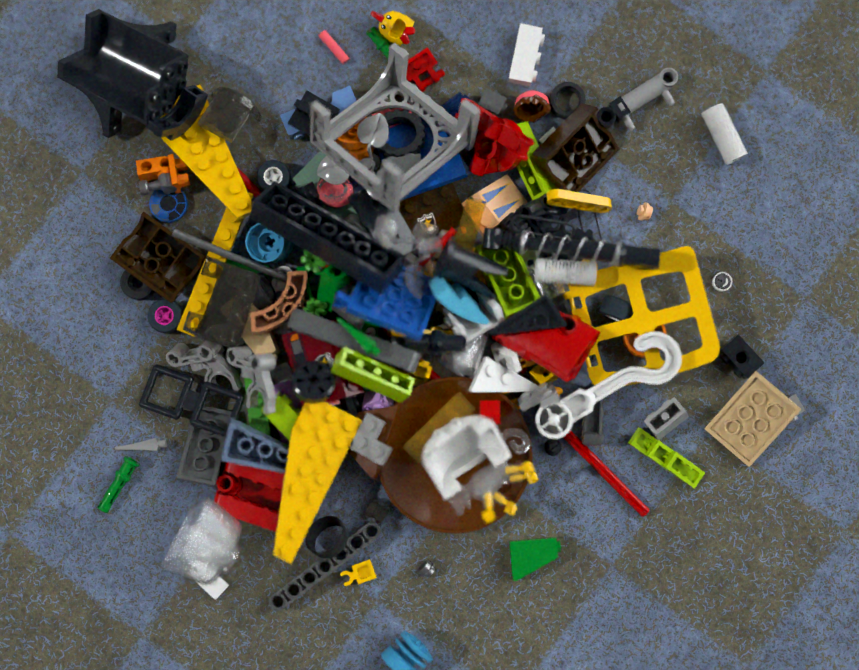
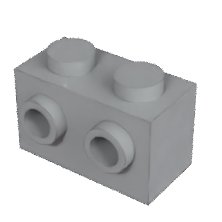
M673 397L671 400L669 399L664 402L656 412L650 413L644 422L653 435L660 440L689 416L677 399Z

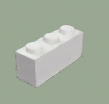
M520 23L508 83L530 87L531 82H535L537 71L534 70L535 64H539L541 57L538 48L539 45L543 46L545 35L542 34L543 28Z

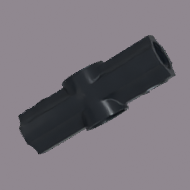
M433 330L430 334H422L420 341L406 336L405 346L413 351H426L430 355L438 356L442 351L465 352L467 338L466 335L445 334L441 330Z

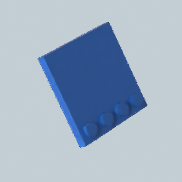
M419 117L425 127L426 136L425 145L419 153L422 160L430 152L434 139L428 123L422 117ZM408 124L396 125L389 128V136L386 143L395 148L406 147L415 140L416 132ZM444 131L438 133L441 137H450ZM378 151L379 156H380V159H381V162H382V159H386V158L383 156V153H380V152ZM460 153L455 155L424 180V183L419 184L401 200L468 177Z

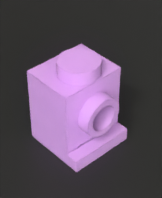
M372 390L365 393L362 410L369 411L393 406L394 400Z

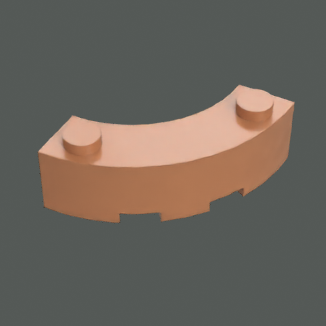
M307 271L287 272V282L281 297L270 307L250 314L252 336L273 331L290 319L293 309H298L303 299L307 282Z

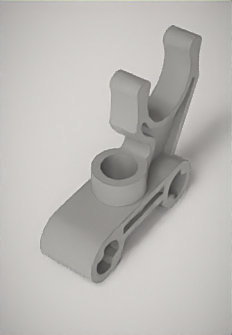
M215 337L207 338L198 348L189 349L184 343H178L166 354V361L173 367L190 364L192 371H199L203 368L207 369L205 382L218 385L216 375H223L230 380L234 391H238L243 386L238 371L218 353L222 346ZM210 391V394H211V395H215V394H216L215 392Z
M248 346L229 348L226 353L228 363L242 368V377L252 379V383L247 388V408L258 407V394L261 392L264 398V414L275 413L276 394L270 371L276 366L274 355L271 353L252 355V351Z

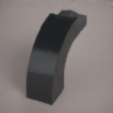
M195 85L183 87L179 99L171 112L155 121H148L146 128L151 130L154 135L166 137L171 141L180 137L199 117L205 106L208 94Z

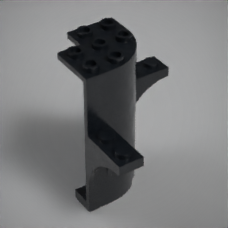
M100 9L86 14L84 49L58 61L57 78L76 87L89 98L100 117L103 136L110 138L121 132L122 113L147 125L148 121H155L164 114L171 112L182 88L186 87L187 84L186 75L189 56L169 45V43L175 41L177 35L176 23L169 21L158 25L134 24L120 20Z

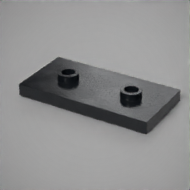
M365 188L348 197L349 202L370 236L404 255L420 247L398 209L394 212L391 211L381 201L372 198Z

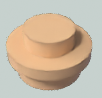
M645 202L638 207V220L648 221L650 219L653 207L649 203Z

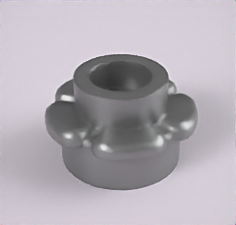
M429 560L423 561L417 569V572L421 574V578L424 576L428 578L435 571L434 563Z

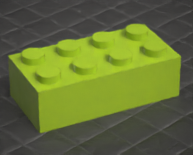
M482 244L475 246V253L504 267H508L506 276L481 270L488 287L494 291V300L501 306L505 320L540 298L521 254H517L513 249L508 251V248L507 250H503V248L502 250L482 248Z

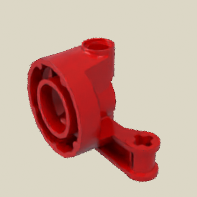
M461 99L460 102L466 99L480 110L475 154L468 168L471 173L484 176V174L511 171L519 165L521 160L526 161L528 159L527 154L535 141L524 135L521 128L514 121L507 118H498L470 99ZM459 111L454 116L457 120L459 116Z

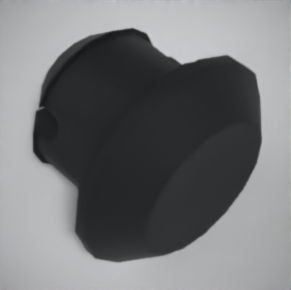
M549 439L544 446L546 453L551 456L558 455L562 449L561 443L556 439Z

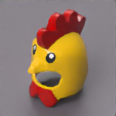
M375 11L370 13L379 21L380 33L387 40L396 43L398 46L409 44L408 35L415 34L414 21L410 17L397 11H389L383 15Z

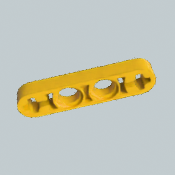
M553 189L546 193L547 203L552 206L575 208L595 213H606L612 210L611 199L608 197L561 189Z

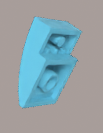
M442 275L436 278L433 277L428 281L435 297L449 310L476 323L486 325L489 323L481 306L462 285L456 282L451 285Z

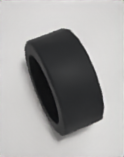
M573 82L558 84L552 90L549 98L552 113L563 120H566L581 103H586V95L583 89ZM564 90L573 91L578 97V106L570 112L561 110L556 103L558 94Z
M259 272L245 279L247 295L258 310H264L277 301L275 290L263 273Z

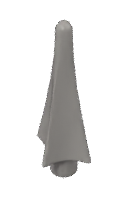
M153 438L134 444L116 446L115 450L161 451V448L167 447V440Z

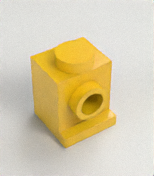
M537 365L529 372L530 379L538 386L545 382L553 383L559 378L540 365ZM545 373L549 374L547 377L543 376Z

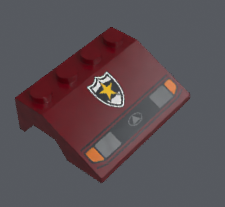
M337 319L331 320L332 322H335V323L340 324V323L337 321ZM296 331L282 335L292 373L300 364L307 361H320L332 369L336 355L343 349ZM334 374L336 379L335 389L332 395L324 402L331 403L357 396L364 392L363 386ZM312 379L311 385H315L316 379Z

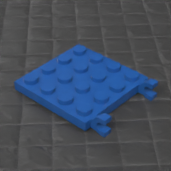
M403 266L402 272L382 294L358 281L352 297L338 291L333 306L337 308L347 307L345 311L347 313L420 341L437 298L428 284L432 277Z

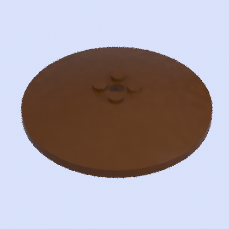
M445 377L428 381L413 388L408 398L394 405L401 407L388 444L393 449L385 465L381 466L379 471L383 488L398 510L416 524L437 532L467 533L491 525L506 514L504 512L506 505L498 501L493 495L497 493L505 500L516 504L528 483L527 479L510 481V476L524 474L523 471L506 473V468L518 467L525 462L532 464V442L521 413L501 392L468 391L473 381L470 378ZM500 400V424H496V428L512 457L497 467L486 458L456 478L462 489L445 500L423 463V451L427 442L437 429H441L455 418L480 416L479 401ZM486 493H490L491 506L495 514V519L488 523L485 522L482 512L487 511Z

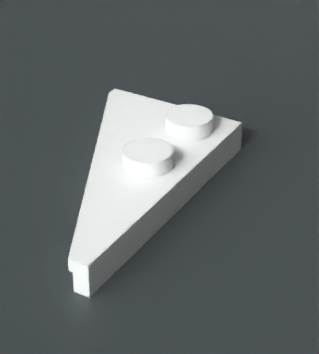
M483 357L468 391L532 392L537 389L538 385L492 359Z

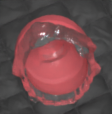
M321 179L317 184L319 199L330 207L340 208L349 204L348 197L354 194L353 186L348 179L340 185L330 184L324 179Z

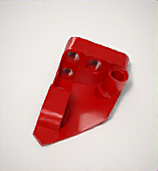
M559 311L567 324L569 319L574 322L573 329L567 325L564 328L492 336V339L517 353L523 359L530 362L534 361L560 379L568 382L573 380L579 373L595 345L600 331L583 322L577 315H568Z

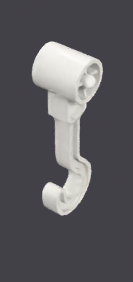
M648 332L638 336L634 341V346L638 351H645L651 347H658L663 350L665 354L663 366L656 370L629 366L617 371L587 390L578 388L545 408L540 406L536 414L538 430L548 438L557 439L563 437L570 431L575 421L593 411V406L596 402L632 381L662 384L671 380L681 366L682 354L678 344L671 336L662 332Z

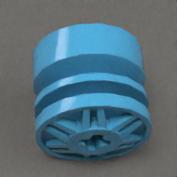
M259 223L250 228L245 241L246 249L250 256L264 263L283 261L290 255L294 243Z
M405 630L401 633L405 642L398 637L395 639L399 649L389 645L381 654L383 660L392 670H417L416 664L422 668L426 667L422 658L429 663L433 660L427 647L416 636L411 635Z

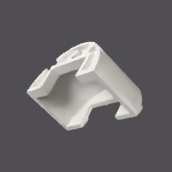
M468 416L451 420L449 424L441 429H437L433 433L423 451V463L445 500L462 489L456 478L486 458L497 467L512 457L494 422L484 416Z

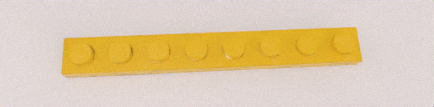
M248 192V194H249V196H250V198H251V200H252L253 194H251V193ZM226 207L212 244L231 252L244 219L238 220ZM208 251L177 330L193 337L197 336L227 258Z

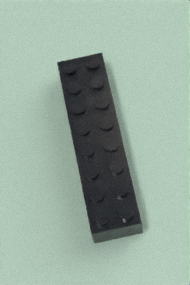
M276 181L252 201L250 219L380 294L402 272L406 259L404 254Z

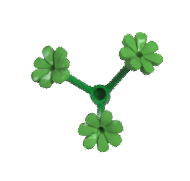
M304 250L301 263L306 265L296 268V271H307L306 289L309 301L307 302V307L303 308V311L320 317V314L325 316L327 315L326 308L328 305L326 302H321V300H316L313 297L309 280L314 275H322L319 267H325L326 262Z

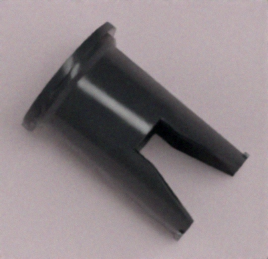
M451 236L437 260L432 277L436 278L442 275L493 300L495 298L494 291L475 277L474 274L479 269L484 272L506 276L508 267H504L457 244L455 237Z

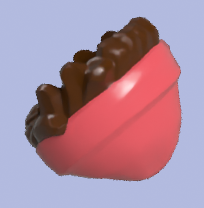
M528 90L516 98L513 110L521 122L529 121L535 123L551 111V106L545 94L535 90Z

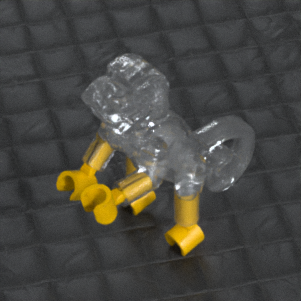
M510 428L500 434L504 443L512 436L519 437L523 441L521 445H517L515 440L509 442L510 448L515 453H525L530 447L528 435L520 429ZM504 461L497 467L491 463L473 474L466 485L459 484L462 489L449 497L448 501L451 507H454L458 516L463 514L464 505L468 509L471 508V499L483 501L487 511L482 512L485 522L488 523L495 519L492 509L494 506L493 500L501 506L506 505L504 512L514 516L517 507L515 503L507 501L508 498L498 491L503 483H520L527 479L529 484H534L539 479L530 462H525L519 466L518 464L508 465L507 461Z

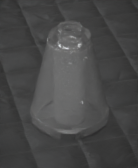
M486 331L468 341L465 352H444L441 361L445 360L447 362L445 366L453 373L461 377L469 375V379L475 378L489 332Z

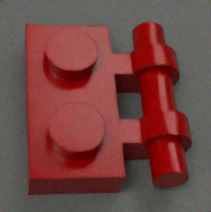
M427 47L408 60L406 79L410 83L413 81L418 89L423 92L432 83L439 82L445 73L442 69L437 72L434 71L433 67L438 65V62ZM428 72L429 77L421 82L419 77Z

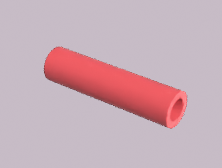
M326 30L319 34V38L343 65L350 60Z

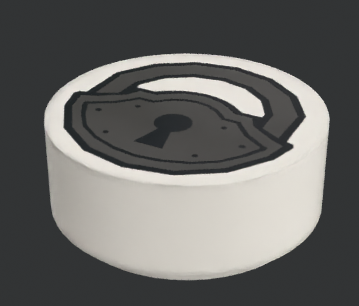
M720 272L713 277L712 285L717 291H726L732 286V278L728 273Z

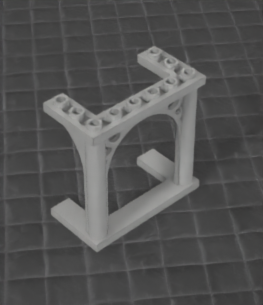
M396 43L389 47L386 69L365 95L332 120H330L331 112L316 101L311 105L310 142L393 212L399 208L400 200L461 150L465 148L469 151L474 147L480 110L477 106L465 99L460 103L457 120L446 112L442 106L435 103L430 96L425 95L416 85L410 83L406 79L409 54ZM396 94H398L404 100L402 102H397L394 97ZM402 108L418 114L428 123L432 130L433 146L427 156L404 175L401 170L388 160L382 165L380 180L335 142L337 138L367 115L379 109ZM444 131L450 137H441L438 133Z

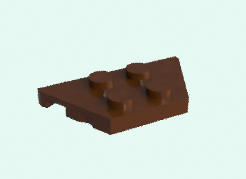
M390 406L358 412L357 418L363 421L366 414L370 413L385 421L386 423L377 440L388 446L401 407ZM349 448L348 453L371 478L377 479L381 465Z

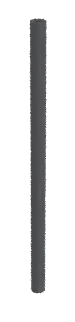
M177 229L173 231V237L287 282V275ZM310 284L312 294H315L319 288Z

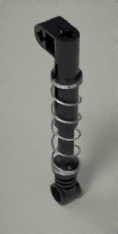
M484 228L482 248L502 250V248L507 250L508 248V251L513 249L519 255H524L527 250L535 251L536 257H538L540 252L553 253L554 259L558 257V254L569 255V258H572L573 261L576 259L589 260L591 263L601 261L608 262L610 266L615 263L617 267L626 264L639 266V268L647 270H659L661 249L630 246L621 241H618L617 244L607 243L605 239L601 242L589 241L586 237L583 240L570 239L568 235L563 240H555L550 233H547L544 238L534 237L532 231L527 233V230H520L515 232V234L511 231L509 234V231L504 233V230Z

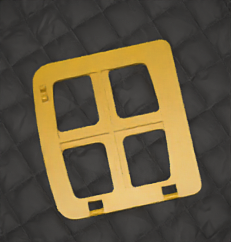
M689 246L662 252L659 270L641 269L639 266L626 264L618 267L614 265L597 270L594 286H588L587 284L584 286V283L582 286L580 284L577 285V281L576 285L573 283L570 285V281L568 285L565 283L572 315L579 316L583 322L600 331V335L585 361L590 380L594 385L617 372H606L603 369L597 347L598 342L634 332L640 336L648 332H654V329L659 325L689 317L696 318L702 339V347L682 355L681 366L677 373L712 362L719 354L720 344L695 252ZM682 272L687 284L690 301L655 312L649 311L642 290L641 279L665 273ZM625 284L633 309V316L629 319L593 327L585 302L586 298L599 291ZM580 296L582 308L576 309L573 298ZM651 347L644 351L647 364L642 367L656 370L663 366L665 361L661 359L658 347ZM595 354L598 366L592 367L589 356ZM632 381L624 386L639 384L642 382Z

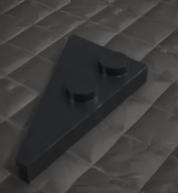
M546 293L489 330L491 336L564 328L568 324Z

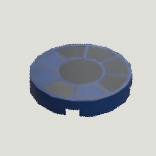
M154 190L150 196L149 206L155 218L162 222L172 223L185 215L188 201L182 190L181 193L173 192L170 194H166L162 190Z

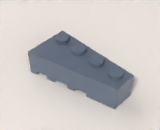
M230 417L222 450V461L285 473L289 445Z

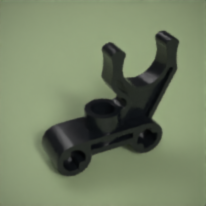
M519 208L516 209L515 215H519ZM575 208L571 209L568 213L561 215L558 221L569 222L577 218V210ZM532 219L526 222L531 231L535 233H550L553 236L559 237L570 236L565 229L566 225L557 224V227L553 228L549 222ZM588 229L584 234L573 236L571 239L583 240L586 237L590 240L593 238V232ZM540 252L538 256L546 259L550 258L553 253Z

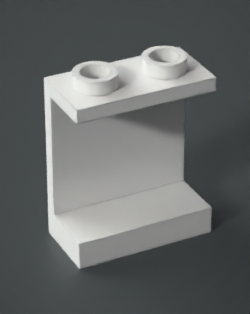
M477 292L478 304L489 320L487 325L467 320L459 315L453 316L447 308L442 309L445 316L443 321L447 328L451 327L454 335H466L467 342L505 321L501 306L494 299L490 300L488 297Z

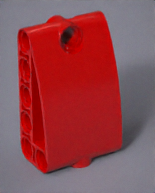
M226 462L223 474L217 480L216 485L218 489L211 510L276 532L285 473ZM227 479L231 481V486L228 489L225 487Z

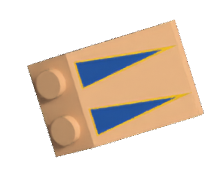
M506 174L472 195L461 205L483 237L484 228L496 229L506 216L511 212L515 213L516 209L528 202L509 175Z

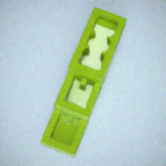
M638 427L628 442L639 452L694 489L705 474L704 471L676 451H673L660 440L655 439L642 428Z

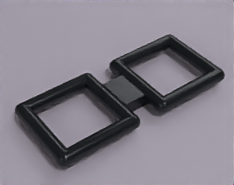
M155 364L143 391L139 406L175 420L180 418L183 408L193 411L190 425L226 437L229 421L226 429L198 420L209 390L236 399L230 417L236 420L244 403L245 395L210 382L203 384L200 393L192 391L191 387L194 382L192 376ZM159 373L185 382L174 411L148 402Z

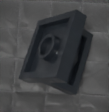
M306 91L302 99H297L294 103L295 111L288 121V125L310 137L311 105L314 102H319L331 112L330 120L339 114L340 109L313 93Z

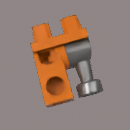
M174 154L136 160L137 175L140 180L139 188L142 196L149 195L152 190H162L166 194L173 192L181 193L182 187L190 185L188 173L178 174V171L188 170V167L180 158H175ZM158 179L157 181L149 183V180Z

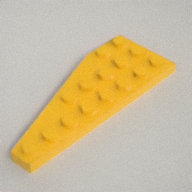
M198 85L197 87L203 91L202 86ZM206 100L199 117L184 134L172 141L166 137L161 138L238 220H242L250 216L252 200L210 104Z
M324 401L320 403L305 402L291 429L273 550L274 556L289 563H292L362 423V420Z

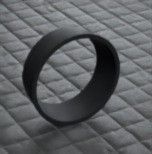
M325 516L315 521L307 531L305 538L306 546L320 558H332L339 554L346 546L348 532L339 518ZM331 526L342 528L341 537L332 548L323 552H316V539L323 530Z

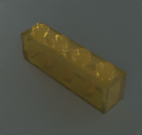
M458 392L403 448L420 464L423 462L424 448L433 436V433L437 429H441L455 418L474 416L475 413L473 411L475 408Z

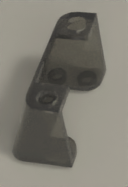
M206 256L201 274L217 280L206 314L202 315L189 311L183 330L205 341L234 347L239 344L260 279L255 272ZM211 263H216V271L210 273L209 265ZM193 318H198V319H199V324H198V326L195 327V328H192V327H191V321H192V319H193Z

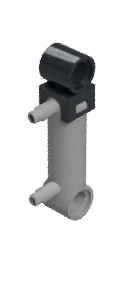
M665 68L659 74L624 96H620L610 102L608 107L601 108L596 115L600 125L607 129L613 125L615 120L617 123L623 120L629 130L632 131L635 129V126L629 114L662 94L670 106L674 105L675 101L668 90L672 89L678 81L677 71L673 68ZM663 76H669L672 82H665ZM601 115H608L610 121L604 122L601 119Z

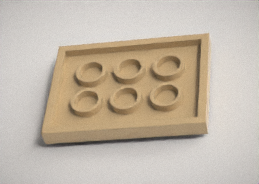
M755 371L704 429L750 467L801 411V408L760 373Z

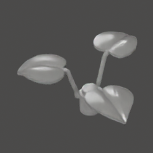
M378 113L364 119L359 124L357 135L362 143L368 144L369 156L362 159L360 163L381 180L382 169L377 172L378 165L372 160L371 145L376 148H381L385 145L389 136V128L383 114ZM327 156L318 166L317 175L330 184L340 185L349 178V174ZM367 190L368 194H369L372 198L378 200L374 195H372V194Z

